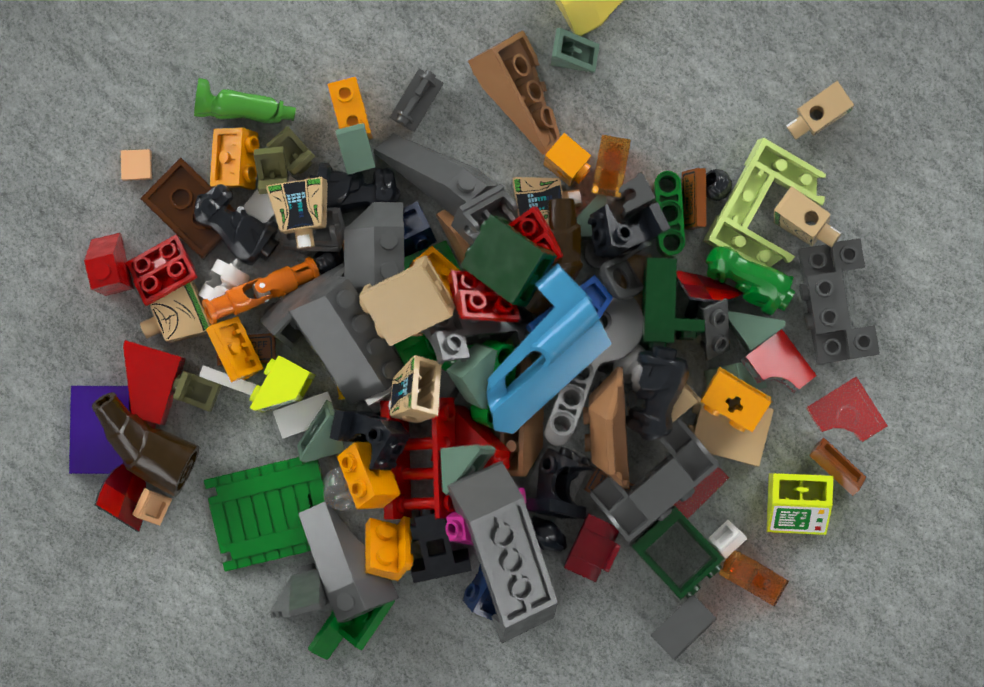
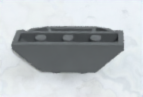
M374 202L344 229V277L349 278L359 295L365 285L371 284V286H374L404 271L403 202Z

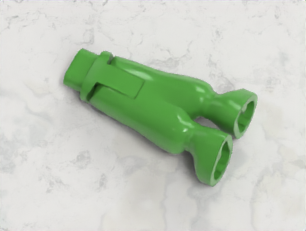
M198 79L194 116L196 117L212 116L218 119L246 118L272 124L280 123L281 119L294 121L296 107L284 106L283 100L277 103L271 97L223 89L217 96H213L208 80Z

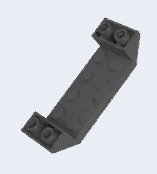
M499 461L447 485L456 513L466 521L497 614L491 617L500 642L504 643L553 619L558 604L524 498L503 462Z

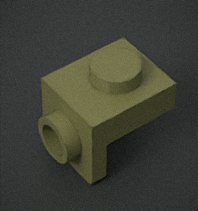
M288 126L266 144L268 148L284 147L287 170L293 176L297 173L305 172L312 165L311 160L315 158V155Z
M283 146L254 149L259 194H268L267 185L288 182L289 176Z
M183 371L182 375H178L173 383L172 391L175 392L173 399L212 412L222 385L199 377V375Z

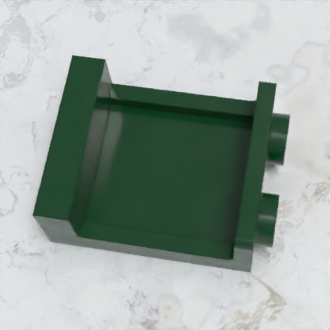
M490 215L481 225L480 233L474 243L466 250L465 258L460 266L511 304L527 307L538 289L535 283L549 271L557 255L548 249L537 246L508 225L506 219Z

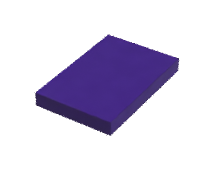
M71 386L69 474H110L113 469L123 463V459L107 440L104 429L92 409V404L101 396L113 392L131 413L128 386Z

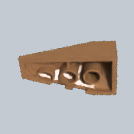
M524 30L468 60V63L485 92L544 155L560 138V133L553 110L546 105L543 92L547 91L545 82L539 81L536 67L539 66L537 55Z

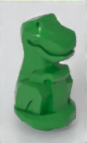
M731 247L713 248L705 261L708 265L707 277L714 280L718 278V281L724 283L727 278L732 279L736 282L734 288L744 292L743 298L746 302L761 307L762 313L771 316L777 308L784 311L795 294V291L790 288L793 282L792 276H788L777 269L746 260Z

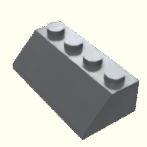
M331 275L287 311L348 404H354L389 389L392 386L394 376L404 365L392 346L388 345L385 338L382 339L378 335L374 320L370 314H366L363 311L359 301V294L349 278Z

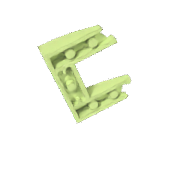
M761 138L754 145L744 164L746 166L720 215H716L703 241L715 248L731 247L746 260L771 267L781 259L789 263L795 256L747 228L772 182L788 190L792 186L810 200L822 206L825 202V196H817V178H826V174L766 138Z

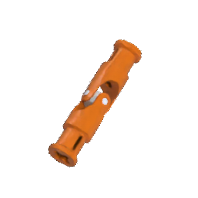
M309 256L305 258V262L298 265L282 267L273 271L265 278H257L228 289L222 296L212 300H202L205 315L211 324H215L218 319L230 314H241L268 302L272 298L289 294L296 290L298 286L319 277V270L313 258ZM253 288L255 299L248 298L244 293L248 289Z

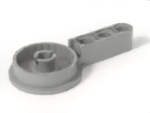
M613 297L600 318L601 324L612 344L580 372L585 380L574 378L558 392L544 432L545 438L552 445H564L571 438L597 368L625 358L638 345L643 334V314L634 297L625 300H618ZM563 399H572L576 406L567 405ZM554 424L563 425L567 432L557 431L554 428Z

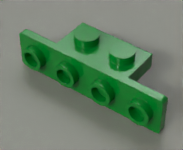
M395 600L345 623H338L332 610L320 631L315 635L308 650L328 660L343 637L354 647L363 650L395 603Z

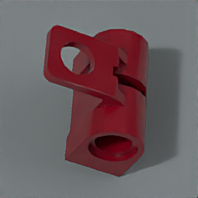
M587 513L586 519L580 528L563 567L593 582H597L602 569L605 572L610 571L621 547L620 544L615 542L619 531L614 525Z

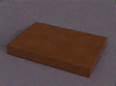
M180 157L140 199L203 260L222 242L220 236L213 229L201 226L194 218L197 196L207 193L212 187ZM230 204L227 206V209L230 211H235Z

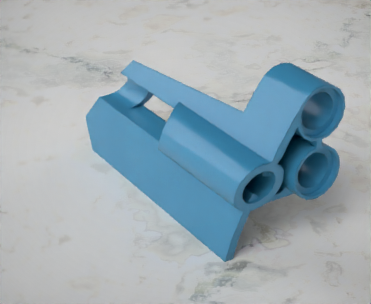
M558 263L535 283L536 287L553 304L554 308L487 379V401L493 417V428L495 431L515 433L612 344L599 320L596 310L591 304L592 299ZM532 351H538L543 354L506 388L505 376Z

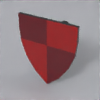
M677 271L676 279L689 298L684 314L688 319L696 318L700 301L716 303L726 298L729 302L743 295V292L718 280L699 274Z
M122 463L105 478L94 505L99 510L105 511L136 532H139L143 520L132 514L144 488H146V482L128 471Z

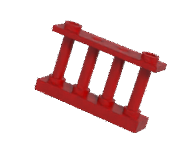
M439 398L438 416L431 418L432 437L408 439L404 451L396 461L397 466L392 469L401 494L384 507V520L402 519L403 516L412 518V510L435 509V519L446 518L451 512H455L451 496L446 495L442 491L440 448L456 447L454 398ZM380 401L381 416L400 422L409 432V422L391 417L388 407L389 401ZM433 449V467L410 468V450ZM434 479V497L411 498V480Z

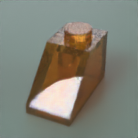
M602 135L592 193L621 198V193L618 191L624 182L631 143L630 139Z
M737 550L725 560L719 573L722 577L774 607L789 582Z

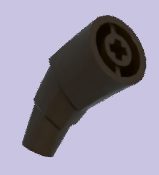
M571 198L552 199L548 201V226L561 249L563 257L553 263L550 269L558 263L575 281L583 268V263L581 262V225L577 224L575 202ZM537 289L527 307L524 308L539 317L551 308L553 304Z
M113 392L98 398L92 404V409L104 429L107 440L123 459L125 468L160 490L176 497L190 476L198 457L200 446L164 430L153 429L138 415L131 414Z

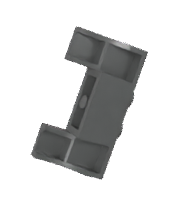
M861 238L838 241L832 248L828 245L800 248L798 255L803 284L799 285L801 300L806 301L808 313H804L806 329L811 330L816 364L820 365L879 355L875 325L853 329L851 327L842 273L844 271L865 268Z
M519 305V322L461 319L455 308L452 317L421 332L430 341L438 364L453 360L466 362L470 358L467 345L483 344V342L489 339L504 342L510 337L514 347L517 348L530 334L526 327L534 319L531 312ZM532 351V352H531V353H539V355H543L541 352H538V351Z
M680 417L673 422L671 433L659 439L671 454L626 491L608 476L589 492L592 499L628 542L633 540L656 519L659 521L665 519L672 512L673 509L671 507L677 501L681 500V502H684L690 498L695 492L694 487L720 466L719 462Z

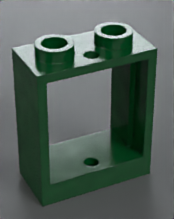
M672 506V512L662 521L657 520L630 546L681 600L684 596L687 599L693 596L701 588L698 583L707 576L710 579L722 568L720 563L724 558L677 507ZM676 522L710 556L679 587L646 552Z

